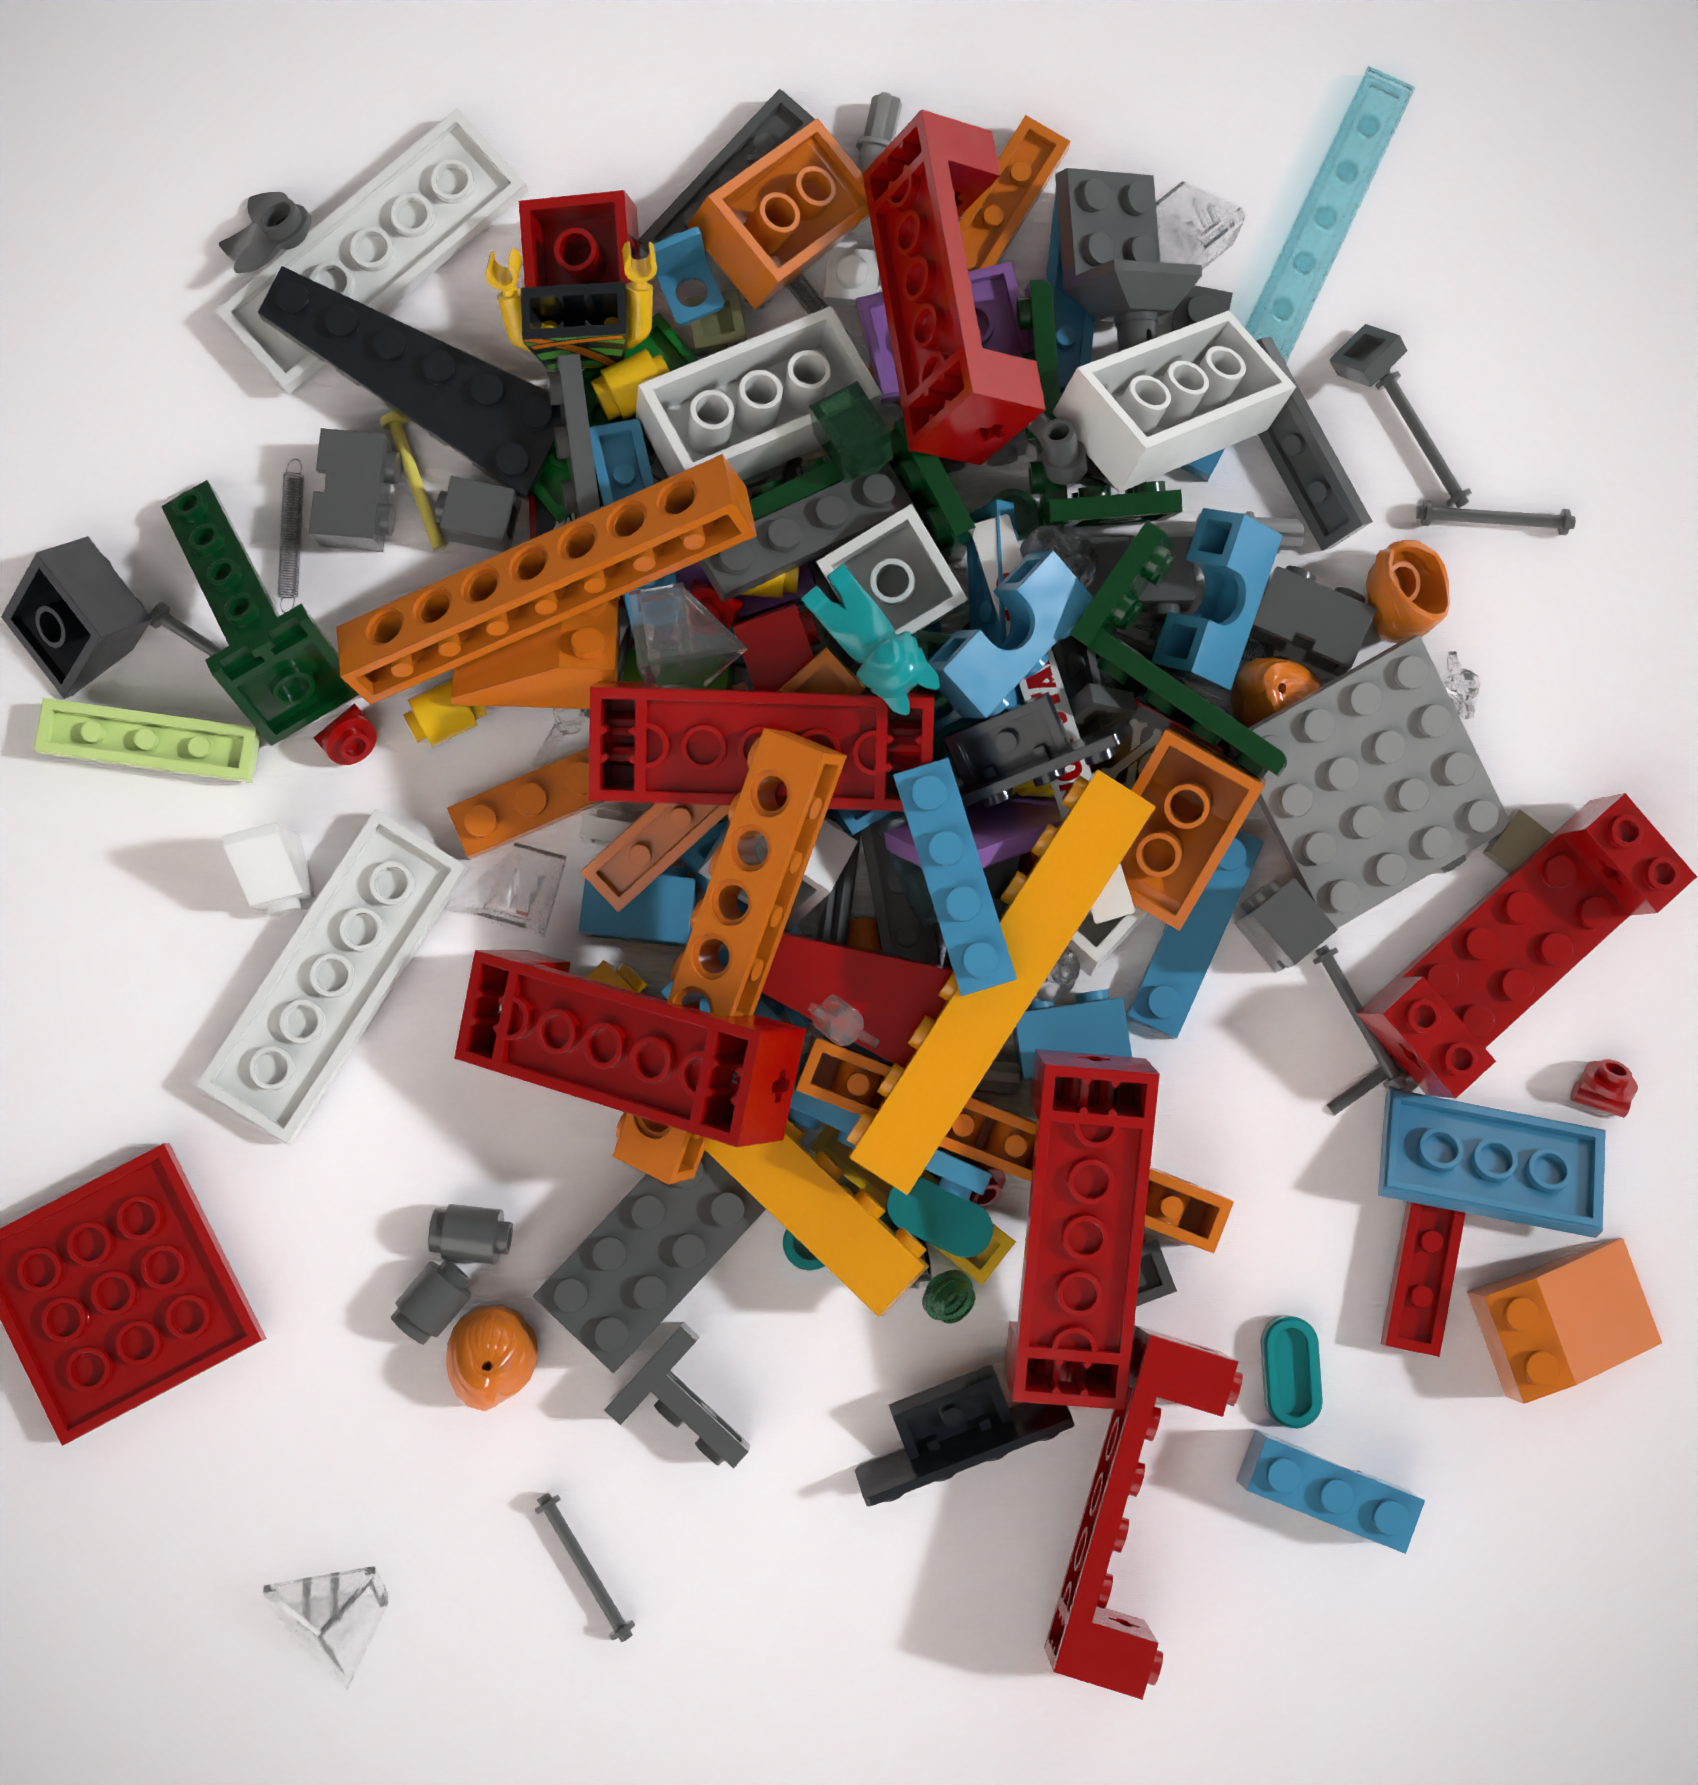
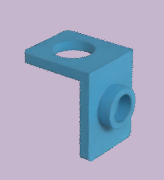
M699 227L669 235L660 242L653 244L657 263L655 277L677 326L687 325L724 309L725 301L705 258L703 239ZM689 279L698 280L707 288L706 299L695 307H687L681 304L676 297L679 285Z

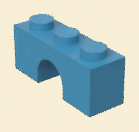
M1203 508L1186 556V560L1197 565L1204 575L1205 592L1199 608L1190 616L1168 611L1151 663L1190 682L1231 690L1283 535L1246 514Z
M1054 550L1028 553L993 591L1006 606L1010 615V631L1001 646L996 647L981 630L956 631L928 661L938 674L940 683L938 691L963 718L986 719L1002 712L1012 701L1013 695L1010 692L1023 678L1026 679L1033 676L1045 666L1049 660L1047 652L1059 639H1065L1070 636L1069 633L1094 598Z
M1256 1429L1236 1479L1237 1483L1251 1493L1404 1554L1407 1553L1425 1503L1424 1499L1410 1490L1362 1471L1351 1470L1317 1456L1307 1449Z

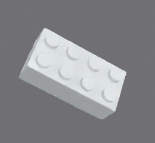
M830 306L639 384L636 418H639L641 427L669 478L723 454L743 481L874 425L882 393L833 307Z
M1228 310L1077 367L1052 413L1057 419L1063 418L1073 423L1077 439L1084 444L1086 454L1120 493L1267 431L1296 386Z

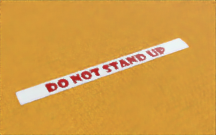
M1008 514L999 516L1003 580L1023 560ZM995 517L975 523L976 528L972 537L1000 622L999 598L993 592L998 587ZM1005 606L1006 636H1008L1011 622L1009 612ZM1052 649L1047 652L1049 660L1045 666L1033 676L1026 679L1023 678L1019 685L1024 701L1049 692L1068 737L1073 742L1080 739ZM1084 759L1065 766L1066 774L1050 782L1062 819H1064L1070 809L1063 806L1061 802L1079 775L1089 780L1092 775L1090 767L1086 765ZM1121 864L1118 865L1091 908L1096 924L1135 912Z

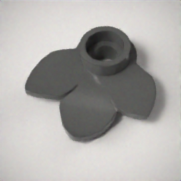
M266 192L250 196L247 208L252 223L237 234L220 241L219 247L229 258L236 261L233 267L235 273L255 271L269 263L280 250L292 249L300 245L308 234L311 216L304 206L295 204L283 192Z

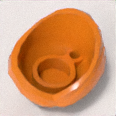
M1416 540L1393 542L1386 549L1378 552L1376 561L1368 572L1366 582L1367 605L1377 609L1372 619L1375 623L1377 635L1383 641L1390 643H1399L1411 635H1420L1422 638L1444 620L1448 614L1450 606L1449 579L1445 564L1437 552Z
M1274 657L1254 658L1246 663L1235 676L1230 699L1233 715L1240 723L1249 728L1318 689L1322 684L1315 674L1297 662Z
M503 1305L475 1307L459 1319L453 1327L447 1343L446 1366L452 1388L456 1396L466 1406L486 1412L508 1398L515 1396L530 1381L536 1367L538 1354L537 1336L533 1327L525 1322L524 1317L519 1312Z

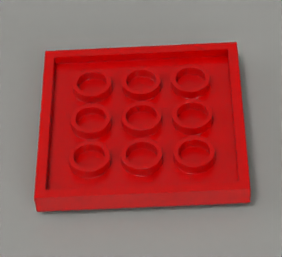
M163 1143L0 1228V1320L61 1446L86 1435L267 1339L170 1143Z

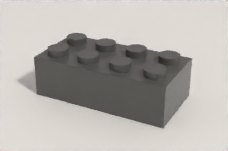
M704 1150L695 1178L668 1185L646 1174L532 1297L614 1374L763 1214L766 1208Z

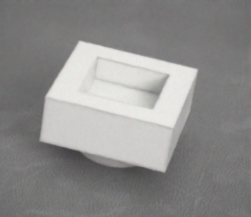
M833 247L828 252L823 301L826 304L856 307V298L877 293L879 270L875 250Z
M598 809L596 817L582 815L579 837L584 843L608 846L632 824L629 822L630 814L610 809Z

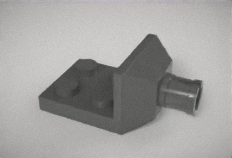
M1066 168L1056 173L1055 182L1064 292L1097 321L1114 322L1117 329V352L1157 338V317L1174 311L1202 277V266L1160 262L1154 175Z

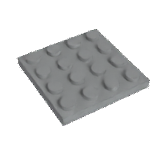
M1420 635L1407 637L1249 727L1257 735L1280 749L1287 758V766L1279 777L1270 771L1265 774L1266 784L1257 801L1298 882L1336 928L1341 927L1499 835L1510 822ZM1229 744L1235 757H1237L1240 751Z

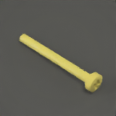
M395 411L390 412L380 418L382 429H390L397 451L400 453L401 462L432 549H441L445 547V543L439 526L435 522V515L402 426L407 422L406 416L402 417Z

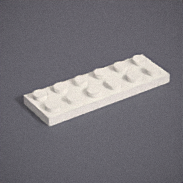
M457 107L309 231L305 240L300 245L284 252L215 311L284 390L290 394L327 362H322L261 320L258 314V310L281 266L385 314L529 192L527 184Z
M374 809L195 1086L284 1143L292 1144L464 878L469 867L377 809Z

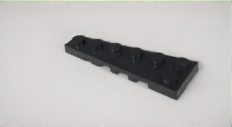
M281 266L258 310L261 320L322 362L329 363L338 373L357 386H362L384 401L386 406L402 417L406 416L426 430L431 437L444 446L448 445L471 461L473 466L504 487L515 489L520 498L526 501L529 500L555 448L554 427L563 426L560 405H550L547 390Z

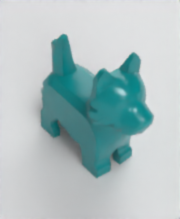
M842 563L827 576L831 586L840 596L841 604L833 603L818 586L811 589L801 600L856 664H861L857 671L860 683L870 687L871 692L883 698L894 712L906 716L910 712L906 693L917 684L927 689L937 690L940 687L938 674L927 662L922 648L918 647L915 636H911L909 631L896 634L894 627L878 605Z

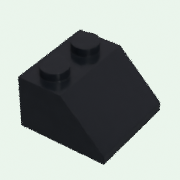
M89 536L37 552L1 615L3 621L64 699L75 695L130 653L152 621L142 602L134 596L113 569L110 561L103 556Z

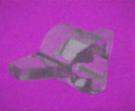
M1450 651L1447 655L1448 671L1445 672L1442 682L1458 715L1464 719H1473L1481 685L1480 678L1473 671L1461 668L1457 652Z
M836 995L829 996L821 1006L811 1003L807 1010L814 1015L813 1026L836 1045L847 1046L860 1039L876 1048L880 1042L875 1036L863 1030L864 1020L862 1015Z

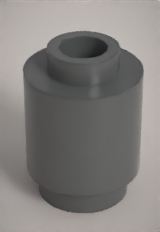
M449 1204L447 1209L435 1208L429 1226L428 1249L429 1252L441 1253L442 1259L496 1265L500 1254H509L512 1243L513 1223L504 1221L502 1209Z
M445 1259L441 1265L429 1261L397 1299L395 1304L398 1308L390 1318L406 1335L416 1342L425 1345L431 1336L438 1338L472 1297L471 1292L466 1288L471 1279L449 1260Z

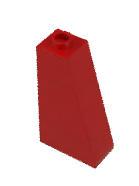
M783 931L761 993L893 1064L896 1063L904 1068L916 1050L907 1044L925 1015L935 1020L947 1002L938 995L952 974L953 968L952 966Z

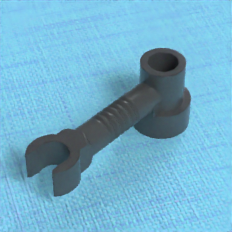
M1042 412L1026 426L1040 440L1041 447L1043 448L1041 453L1043 467L1047 478L1051 482L1060 485L1072 484L1086 474L1088 459L1085 446L1077 439L1075 428L1071 421L1063 418L1050 420Z

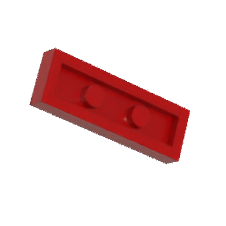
M1406 1202L1380 1344L1440 1357L1466 1213Z

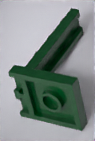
M1030 280L1024 290L1025 296L1017 297L1016 299L1018 329L1027 330L1029 348L1028 352H1021L1020 357L1037 362L1046 409L1043 413L1050 420H1054L1057 418L1052 412L1060 400L1053 289L1046 280ZM1025 427L1027 440L1035 439L1037 461L1029 462L1028 476L1031 495L1039 494L1040 508L1037 509L1039 530L1146 522L1147 520L1150 522L1165 521L1183 512L1181 489L1166 491L1165 481L1143 482L1125 490V494L1111 495L1110 485L1078 488V492L1071 494L1072 498H1068L1067 485L1053 483L1047 478L1041 458L1043 448L1041 447L1040 440Z
M904 417L894 422L892 431L880 437H877L876 433L866 434L848 446L849 452L831 461L828 456H823L809 462L799 471L800 476L784 484L780 480H773L762 485L752 493L753 499L749 500L753 520L756 521L884 461H888L947 564L965 556L976 528L938 456L909 450Z
M208 480L181 493L178 497L161 506L229 645L205 659V662L212 676L270 746L359 695L340 677L338 652L301 603L284 614L279 615L219 496Z
M1147 520L1069 634L1085 647L1101 656L1102 659L1096 667L1124 685L1128 678L1132 677L1148 688L1142 698L1163 713L1170 716L1175 708L1179 709L1194 720L1188 729L1216 748L1221 739H1223L1240 751L1234 760L1261 779H1263L1268 771L1279 777L1287 766V758L1280 749L1113 637L1118 628L1126 632L1131 627L1143 608V604L1138 602L1139 597L1149 583L1158 586L1175 561V558L1170 556L1174 546L1167 533Z

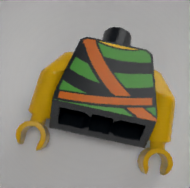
M630 241L624 244L622 249L624 271L628 279L631 280V283L625 284V282L521 287V289H518L516 284L522 264V256L515 248L510 249L509 267L499 265L495 260L494 251H491L485 276L489 285L501 290V293L497 295V300L510 342L517 348L534 354L546 369L555 371V363L559 355L580 354L583 370L606 368L623 360L626 350L633 349L647 338L652 329L653 286L648 281L657 272L655 248L652 242H649L648 256L641 260L631 258Z

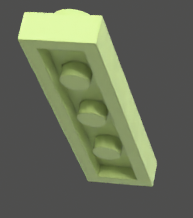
M43 698L34 751L46 755L253 783L261 734L255 727Z

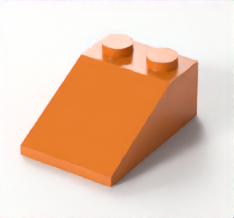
M817 118L708 195L687 224V228L699 227L705 250L756 310L791 284L869 218L863 175Z
M620 596L454 668L451 705L590 709V686L600 681H618L621 627Z
M1171 725L1164 731L1131 791L1155 805L1156 808L1120 864L1133 905L1180 931L1259 797L1267 779L1264 777L1263 779L1259 778L1237 762Z
M1623 1238L1612 1240L1467 1292L1505 1397L1523 1404L1576 1386L1662 1344Z

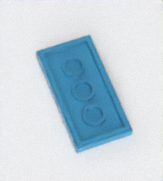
M1390 1088L1385 1096L1378 1196L1597 1238L1603 1232L1606 1130Z

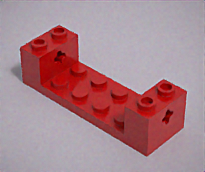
M921 109L862 173L909 450L981 466L1046 410L1036 361L984 349L981 344V333L978 327L972 295V284L969 279L963 236L958 218L1000 177L999 162L992 131Z
M600 681L590 686L588 801L730 806L734 797L742 791L749 771L747 765L749 751L753 743L761 737L763 729L767 728L789 731L847 755L828 809L904 811L893 775L932 763L934 691H909L906 693L910 712L904 716L894 712L883 698L876 694L657 687V682ZM783 781L779 783L775 792V799L779 807H782L787 799V787Z
M1626 793L1590 800L1555 831L1551 838L1519 867L1511 871L1355 1014L1400 1066L1408 1072L1413 1081L1426 1095L1456 1099L1496 1062L1493 1056L1486 1050L1488 1045L1629 916L1659 913L1697 876Z
M475 950L454 1059L734 1147L783 1141L806 1028L760 1015L718 1016L569 973L571 962L530 950ZM735 1071L738 1076L732 1080L733 1072Z
M1035 1049L1030 1105L1037 1115L1019 1310L1018 1320L1009 1321L1004 1368L1005 1380L1013 1402L1126 1410L1160 1073L1146 1058Z
M1140 1326L1136 1327L1132 1343L1126 1410H1112L1044 1646L1054 1673L1143 1700L1147 1684L1156 1685L1163 1664V1651L1157 1650L1159 1642L1145 1620L1105 1608L1113 1585V1575L1107 1573L1112 1551L1121 1553L1127 1538L1129 1519L1124 1518L1123 1513L1128 1496L1137 1497L1142 1486L1145 1463L1138 1462L1144 1440L1151 1442L1154 1440L1161 1418V1408L1154 1406L1156 1398L1159 1397L1223 1417L1226 1405L1234 1406L1236 1404L1243 1380V1374L1236 1372L1239 1361L1225 1353Z

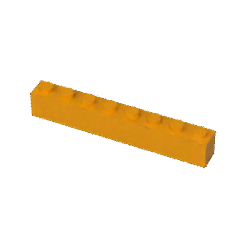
M1096 770L1089 780L1080 775L1061 802L1063 806L1070 809L1058 828L1050 823L1047 824L1030 851L1039 857L1027 876L1017 871L1000 898L1001 901L1008 905L1000 917L999 923L1017 980L961 997L953 971L938 995L947 1001L935 1020L925 1015L907 1043L916 1049L904 1068L894 1063L879 1086L877 1092L883 1095L885 1099L874 1116L864 1111L846 1138L848 1142L854 1145L849 1153L850 1159L906 1195L909 1194L1156 808L1155 805L1100 770Z
M604 960L587 977L643 994L641 991L648 985L626 963H623L617 969ZM787 1119L783 1141L734 1147L708 1139L705 1151L878 1317L884 1316L929 1267L920 1258L926 1251V1248L905 1228L901 1227L895 1234L879 1218L885 1213V1209L862 1188L854 1195L839 1180L845 1171L824 1151L820 1150L813 1156L799 1142L805 1133L791 1119Z

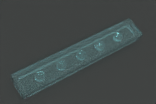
M1370 66L1367 67L1245 326V329L1256 341L1260 338L1271 337L1286 364L1416 88Z

